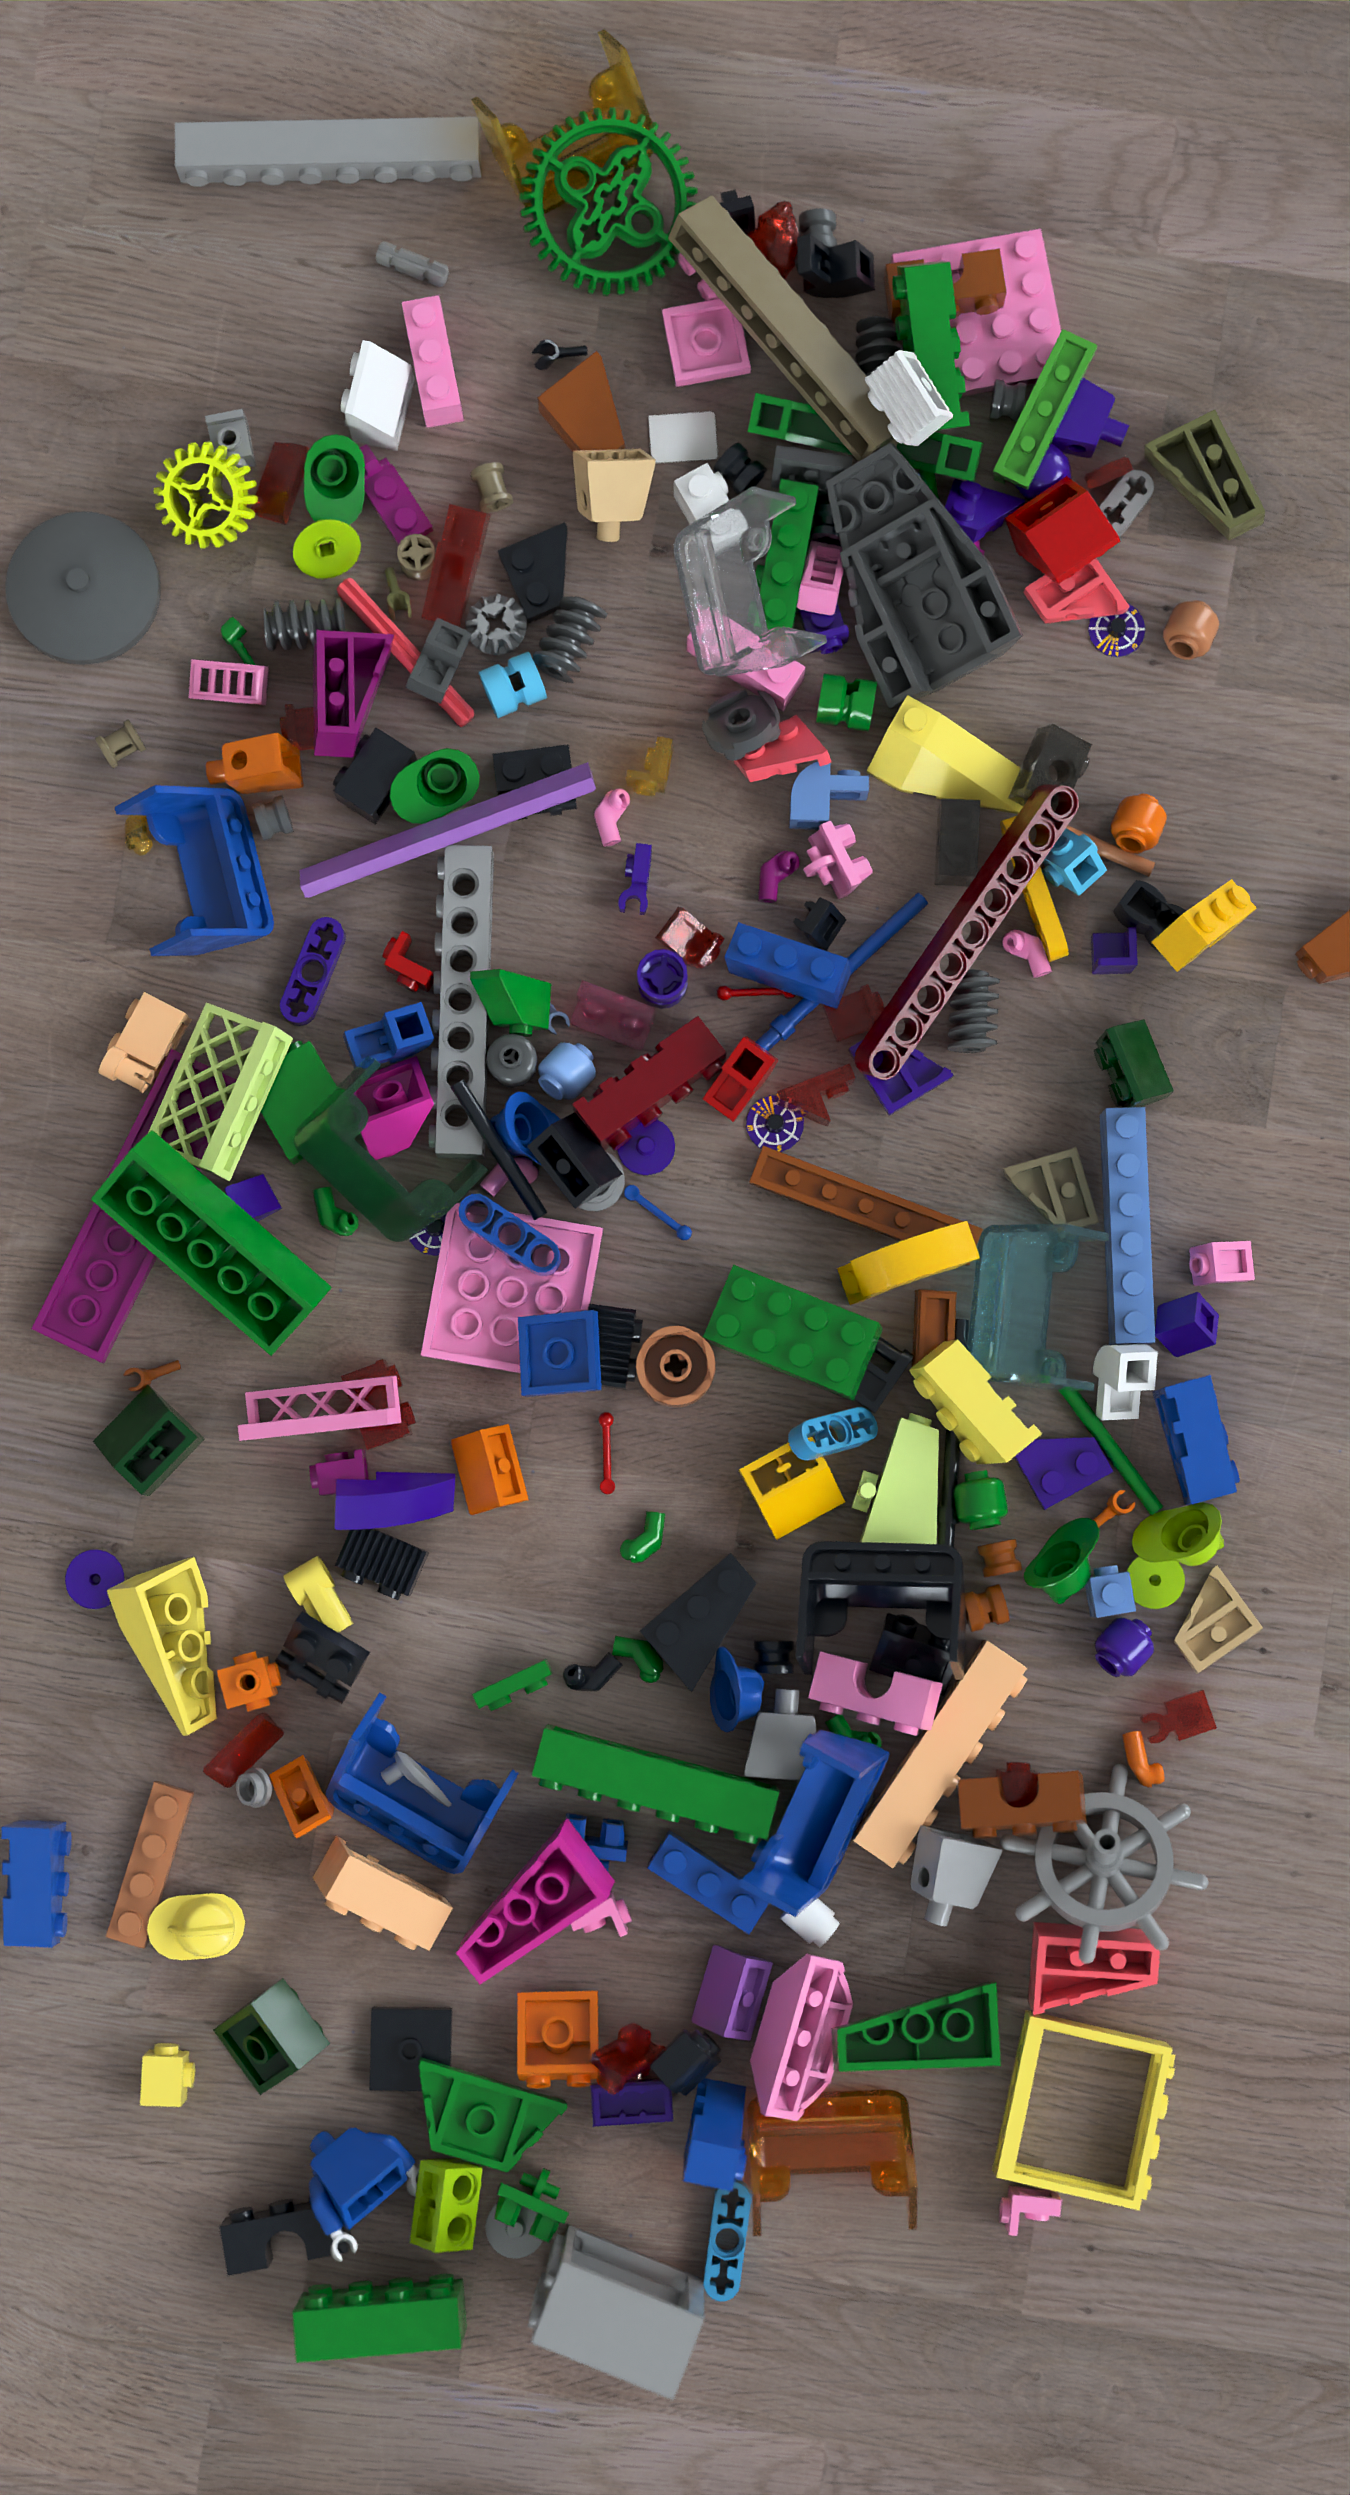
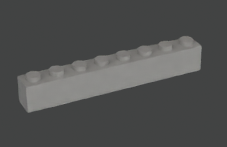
M478 117L175 123V168L181 183H187L195 187L217 182H224L231 186H241L246 182H263L267 185H279L284 181L318 184L322 180H338L341 183L352 184L359 180L371 179L381 183H391L397 179H414L418 182H430L435 178H451L452 180L463 182L471 180L473 177H481V133Z

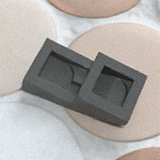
M437 617L405 688L441 704L472 633Z

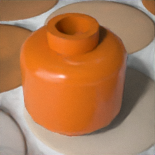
M1148 794L1129 796L1119 803L1111 823L1110 832L1116 840V844L1124 851L1135 854L1142 853L1157 845L1166 824L1167 815L1163 807L1158 803V800Z

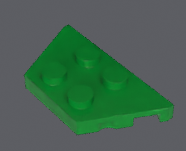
M419 2058L418 2067L429 2144L433 2151L508 2173L521 2159L522 2153L527 2148L532 2147L544 2135L543 2131L558 2115L561 2116L567 2110L568 2104L564 2100L428 2059Z

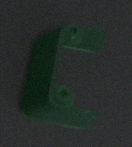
M367 1056L296 1129L294 1146L297 1152L385 1237L395 1242H402L410 1239L444 1216L488 1169L483 1164L472 1159L448 1185L438 1179H426L409 1193L354 1139L365 1128L368 1121L367 1109L354 1093L381 1066L376 1059Z

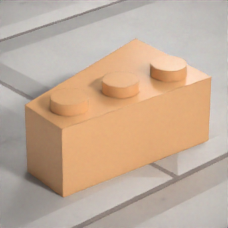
M335 1836L313 1876L315 1883L325 1899H327L325 1904L342 1915H346L348 1911H351L361 1916L360 1922L373 1931L381 1933L382 1929L385 1928L395 1933L394 1939L409 1949L415 1950L417 1945L430 1951L453 1909L447 1899L405 1874L401 1873L399 1875L378 1864L379 1860L369 1854L367 1857H364L352 1851L346 1846L347 1841Z

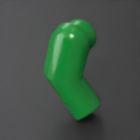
M331 1187L313 1190L320 1225L339 1236L352 1235L359 1226V1219L355 1213H348L335 1206Z
M646 1511L644 1532L633 1540H624L621 1544L620 1554L623 1559L631 1560L633 1563H640L661 1548L665 1513Z
M615 1635L612 1655L633 1658L640 1669L639 1677L644 1682L654 1683L658 1681L664 1668L663 1660L654 1647L645 1640Z
M837 1714L825 1722L832 1733L871 1743L880 1748L882 1747L881 1737L877 1733L851 1730L843 1714Z

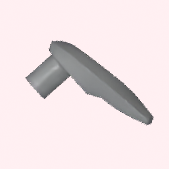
M396 1751L394 1755L396 1762L381 1772L383 1780L388 1785H391L405 1776L411 1783L423 1788L435 1800L446 1807H450L451 1802L422 1767L407 1754Z

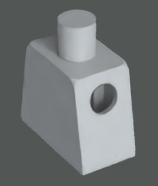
M776 1688L774 1711H759L756 1715L744 1766V1776L789 1780L801 1779L806 1767L802 1766L804 1757L799 1755L800 1747L810 1733L813 1735L816 1733V1725L813 1714L798 1713L799 1690Z
M921 1825L918 1833L910 1885L913 1891L929 1899L924 1919L936 1925L947 1926L953 1906L969 1909L977 1907L1001 1856L1002 1849L982 1838H973L971 1835Z

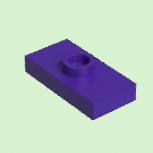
M661 2079L591 2083L593 2127L674 2122L672 2091Z

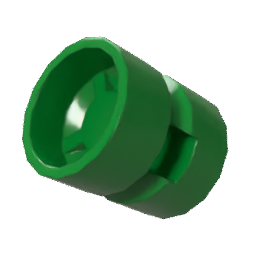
M824 673L816 723L837 726L843 721L850 729L869 731L877 681L856 678L852 683H848L845 676Z

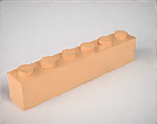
M982 1641L964 1668L963 1680H956L937 1708L932 1729H923L852 1837L855 1843L891 1868H894L898 1861L901 1864L906 1863L916 1847L912 1840L919 1831L920 1826H931L939 1812L934 1808L942 1795L948 1798L958 1785V1780H961L956 1774L964 1762L971 1764L978 1756L983 1747L979 1740L987 1728L993 1731L1000 1723L1005 1714L1001 1707L1010 1695L1015 1698L1024 1687L1028 1678L1023 1676L1027 1667L989 1641Z

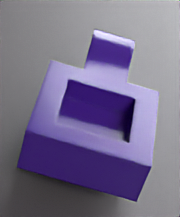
M636 843L635 855H627L625 877L632 878V884L619 897L618 905L620 912L625 913L626 902L629 899H637L640 902V915H645L647 912L648 900L646 893L650 874L652 845Z

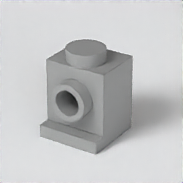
M243 409L205 416L214 453L218 446L224 445L227 447L226 459L235 453L240 455V461L236 465L238 469L246 465L249 467L256 466L249 426ZM236 440L232 445H225L223 443Z

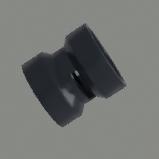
M737 442L719 458L713 471L715 473L720 472L724 479L732 481V490L740 497H744L761 482L767 469L759 461H751V458L748 456V450L741 443Z

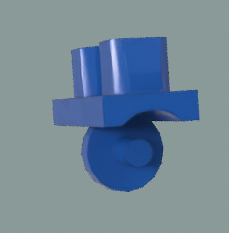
M566 1814L565 1819H569L598 1859H605L599 1861L607 1871L609 1869V1861L606 1860L626 1862L628 1841L624 1840L623 1820L603 1819L601 1836L596 1837L585 1835L586 1816Z

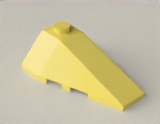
M908 695L888 727L867 770V773L901 792L911 794L916 792L936 796L937 799L947 801L952 799L973 803L974 806L1018 814L1038 782V779L962 727Z
M195 1557L135 1575L108 1589L107 1593L120 1629L181 1734L188 1736L216 1720L213 1671L208 1668L206 1645L211 1644L210 1631H205L204 1608L208 1607V1597Z

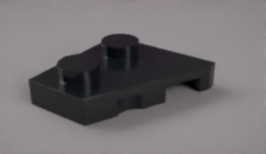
M565 522L498 550L500 561L519 604L524 610L528 624L557 610H562L559 602L564 597L568 537Z

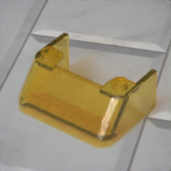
M603 29L598 32L610 67L595 75L589 85V97L593 105V109L586 112L589 121H593V111L595 108H600L602 118L607 119L609 108L614 107L616 108V119L618 120L622 119L626 109L631 111L629 121L635 124L639 115H644L645 122L642 127L649 130L652 120L628 52L622 44ZM476 96L471 99L490 150L519 199L520 193L531 192V189L521 185L523 177L534 178V175L525 170L527 162L540 163L532 156L533 149L539 148L545 152L547 151L541 143V138L544 135L554 141L556 139L551 130L529 142L525 132L517 124L504 123L500 125L498 117ZM577 116V117L574 118L573 120H574V122L576 123V125L578 126V125H580V124H579L578 116ZM564 123L560 127L566 133L567 130ZM593 134L579 139L568 146L557 159L562 162L572 156H581L602 168L616 148L623 145H637L638 142L633 138L620 134ZM651 150L646 151L649 158L654 154ZM636 157L629 161L627 165H623V172L636 166ZM553 171L548 172L543 190L544 214L567 203L558 195L555 189ZM572 171L567 174V182L573 189L581 190L586 187V178L582 173ZM610 172L605 181H596L594 188L614 178V172ZM521 202L524 207H531V203Z

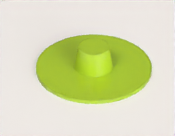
M1138 1556L1127 1569V1572L1130 1573L1134 1601L1145 1608L1160 1609L1173 1604L1183 1592L1185 1575L1183 1568L1176 1560L1151 1563L1142 1560Z

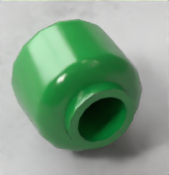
M987 1470L964 1474L965 1482L957 1484L953 1489L958 1520L963 1524H969L970 1530L986 1529L1001 1525L1000 1519L1008 1514L1003 1481L996 1477H989Z

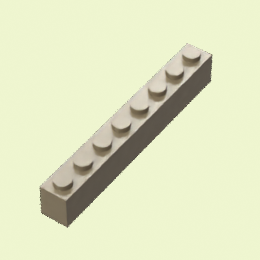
M711 195L679 213L668 239L858 462L889 443L897 446L898 442L888 430V424L891 423L884 410L879 411L868 398V392L871 389L865 381V377H867L865 373L853 361L852 356L829 333L827 327L806 306L801 296L795 293L782 278L777 268L770 264L758 250L753 240L735 223L729 212Z

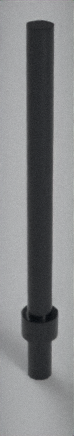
M955 1319V1340L958 1339L967 1349L969 1320ZM946 1429L941 1506H937V1523H940L938 1544L954 1547L955 1524H959L960 1521L957 1517L953 1489L958 1484L959 1444L961 1442L953 1431Z

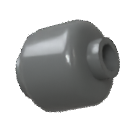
M513 1033L502 1035L494 1040L488 1049L486 1059L489 1072L494 1080L501 1085L512 1088L523 1086L531 1081L536 1074L538 1067L537 1053L532 1043L524 1036ZM516 1054L519 1055V1058H518L517 1061H516L515 1058H514Z

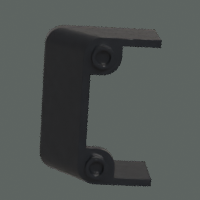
M819 1541L813 1543L805 1550L802 1558L795 1656L804 1675H812L815 1636L830 1637L840 1633L847 1623L848 1607L926 1609L925 1619L929 1632L937 1639L950 1641L949 1662L955 1680H963L966 1633L964 1566L960 1553L954 1547L946 1544Z

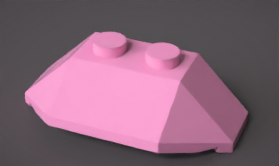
M806 1954L773 1981L750 2059L762 2114L798 2121L804 2114L803 2110L812 2104L831 2083L834 2073L831 2028L848 2024L853 2007L842 1962Z

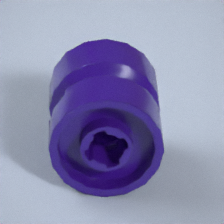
M660 949L644 956L637 969L638 991L642 999L650 1006L659 1009L671 1008L683 999L687 990L688 976L687 967L678 954L670 950Z

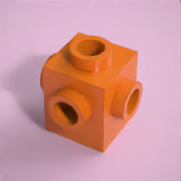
M256 1651L233 1657L234 1666L216 1670L227 1709L245 1704L248 1712L269 1706L270 1701L268 1697L278 1695L277 1686L282 1685L277 1663H270L268 1656L258 1658ZM249 1675L255 1678L256 1684L254 1688L248 1684Z

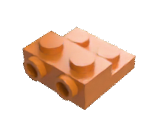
M598 1991L517 1993V2075L519 2081H526V2086L529 2088L539 2089L550 2087L551 2080H567V2086L581 2088L590 2086L591 2079H599Z

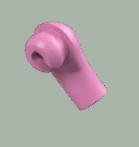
M617 788L609 791L595 809L594 817L604 847L621 842L616 822L630 803V796L624 789Z

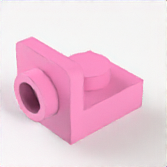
M1251 1241L1212 1242L1191 1247L1189 1250V1268L1192 1273L1194 1286L1255 1280Z
M611 1892L608 1900L573 1922L571 1926L573 1931L583 1928L584 1932L588 1933L606 1925L605 1918L611 1915L618 1934L622 1937L628 1934L626 1924L631 1922L632 1919L624 1900L616 1901L613 1892Z
M1009 2186L1008 2198L1001 2197L999 2221L1005 2223L1008 2235L1017 2236L1020 2212L1025 2213V2217L1031 2220L1048 2221L1049 2216L1060 2217L1062 2200L1057 2191Z

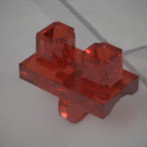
M630 2023L622 2027L618 2033V2039L592 2053L590 2063L599 2069L596 2079L597 2084L610 2094L618 2093L623 2090L625 2082L631 2078L640 2080L648 2076L651 2069L649 2063L665 2046L653 2043L650 2040V2031L643 2029L636 2023Z

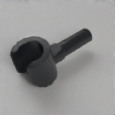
M544 339L531 353L543 355L534 365L539 370H546L556 359L586 356L588 350L587 346L557 347L553 341Z

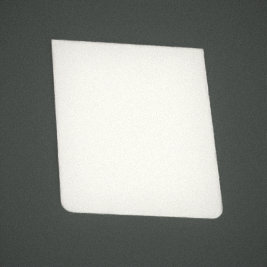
M714 412L648 416L651 457L656 459L655 463L717 458Z

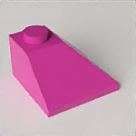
M417 1056L344 1083L357 1126L372 1161L383 1157H391L399 1151L409 1148L434 1105Z

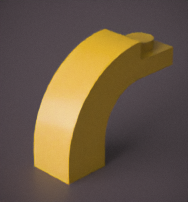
M964 1221L865 1254L851 1260V1263L839 1267L837 1270L849 1304L853 1305L907 1283L958 1268L979 1259L980 1256L968 1222Z

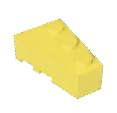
M958 1339L941 1343L909 1369L915 1378L913 1381L915 1388L924 1398L931 1400L938 1410L936 1412L938 1420L946 1429L955 1433L961 1442L959 1444L960 1450L971 1462H976V1464L1007 1463L1042 1434L1034 1424L1027 1428L1012 1412L1017 1405L1009 1396L1002 1400L988 1383V1380L991 1379L989 1373Z

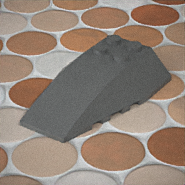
M893 443L885 445L826 481L835 531L839 533L842 552H840L842 566L846 568L850 590H848L850 606L854 607L857 625H855L857 640L889 709L902 705L907 695L914 699H919L945 688L1001 657L1023 636L991 564Z

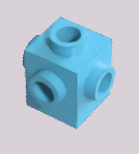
M1066 828L1044 859L1043 864L1045 868L1042 872L1055 887L1062 885L1080 896L1107 869L1097 853L1098 848L1087 835L1081 834L1078 836Z

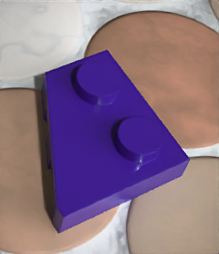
M954 478L945 508L974 543L983 538L986 532L994 531L1001 527L1005 517L1023 506L1024 499L982 487L973 481H962Z
M862 1041L849 1048L848 1051L853 1059H855L856 1050ZM914 1049L900 1071L893 1078L881 1080L864 1073L862 1074L888 1116L953 1078L954 1075L951 1070L939 1066L923 1056L922 1052ZM881 1051L874 1056V1069L878 1068L883 1061Z
M1095 1437L1035 1439L1014 1457L1043 1510L1114 1472Z

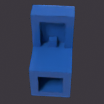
M419 1002L386 1012L381 1021L344 1031L343 1038L354 1070L359 1071L388 1061L391 1064L411 1057L428 1048L434 1040V1035L423 1004Z

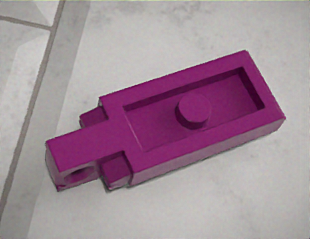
M367 444L360 447L365 463L364 493L397 545L399 546L406 536L412 534L426 536L434 531L432 524L393 464H390L386 457L378 462Z

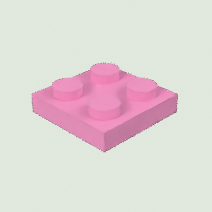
M720 299L662 309V319L676 387L750 374L751 366L743 326Z

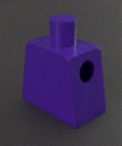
M1083 378L1051 444L1059 447L1063 453L1092 458L1099 439L1121 447L1129 425L1109 417L1115 397Z

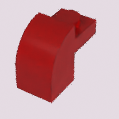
M743 1037L721 1067L722 1072L702 1099L732 1122L736 1121L755 1093L765 1083L775 1068L778 1059L749 1037Z

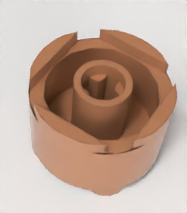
M684 1326L661 1328L645 1340L638 1352L636 1360L638 1380L644 1392L653 1401L668 1407L691 1405L707 1393L715 1375L713 1350L710 1344L694 1330ZM678 1357L680 1363L686 1362L687 1368L682 1369L680 1377H674L671 1371L666 1372L664 1369L665 1366L670 1365V1358Z

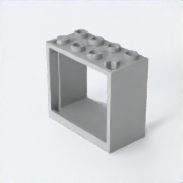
M568 2225L564 2236L557 2234L549 2253L548 2268L546 2273L542 2272L534 2292L535 2297L532 2302L533 2307L528 2322V2327L534 2329L531 2343L674 2400L704 2321L703 2278Z

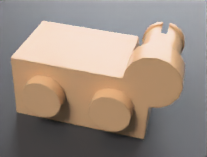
M146 992L143 993L140 1000L134 999L126 1013L128 1022L122 1033L117 1032L111 1039L107 1053L99 1068L100 1075L112 1081L119 1079L138 1089L141 1093L145 1092L149 1085L153 1086L171 1049L175 1050L191 1022L186 1013Z

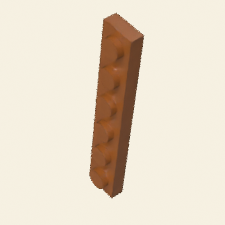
M766 1146L762 1147L749 1181L751 1185L899 1241L964 1222ZM968 1223L977 1246L983 1229Z

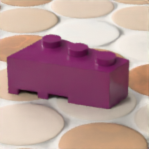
M316 630L313 650L314 756L353 758L390 658L394 634Z

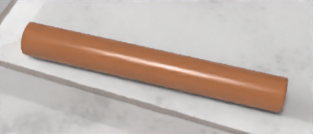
M1066 827L1078 836L1081 834L1087 835L1097 846L1099 856L1148 877L1151 875L1155 862L1134 853L1126 852L1120 847L1073 827Z

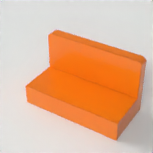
M509 1424L478 1430L451 1440L470 1515L529 1500Z

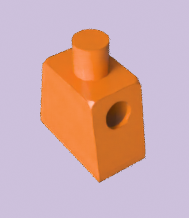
M278 732L225 743L222 745L223 759L206 762V775L211 785L227 783L241 794L303 788L300 750Z

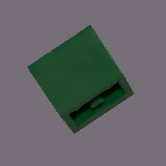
M1145 1019L1108 1028L1096 1041L1098 1048L1094 1049V1055L1102 1071L1107 1069L1112 1081L1108 1088L1111 1098L1117 1107L1120 1105L1122 1108L1144 1107L1167 1098L1174 1092Z
M147 1385L93 1440V1443L112 1467L141 1495L150 1496L205 1439L150 1385Z

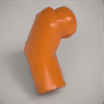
M1132 1731L1123 1734L1128 1765L1140 1784L1148 1788H1152L1153 1784H1162L1165 1781L1163 1767L1160 1763L1148 1764L1142 1732Z

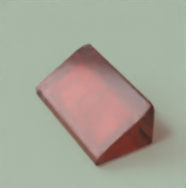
M274 442L255 495L258 497V502L251 506L256 516L283 525L287 524L304 477V463L309 450L307 446Z
M267 1713L258 1714L203 1768V1772L226 1788L232 1787L240 1775L244 1774L247 1769H250L283 1737L284 1731Z

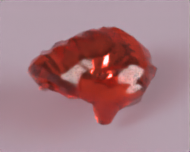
M781 201L765 213L759 215L757 228L748 233L747 236L753 240L758 250L770 264L777 268L779 274L786 280L789 273L796 267L795 256L797 254L799 229L796 225L795 216L792 213L791 203Z

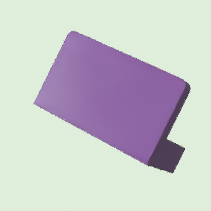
M714 1945L693 2012L692 2023L722 2037L751 2041L773 1963L763 1958L741 1955L725 1947Z

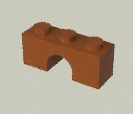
M1000 248L962 253L958 269L960 279L953 284L956 318L960 314L976 312L978 315H987L996 312L999 308H1003L1007 290ZM924 259L890 263L885 266L883 281L889 319L894 323L896 316H901L900 300L894 299L892 278L898 275L897 266L924 263Z
M1079 1771L1038 1774V1795L1030 1805L1023 1808L1009 1806L1004 1796L1003 1781L999 1777L958 1780L961 1829L966 1832H972L973 1838L997 1837L996 1830L1012 1829V1834L1015 1836L1037 1834L1036 1827L1052 1826L1054 1833L1077 1831V1824H1087L1083 1775Z

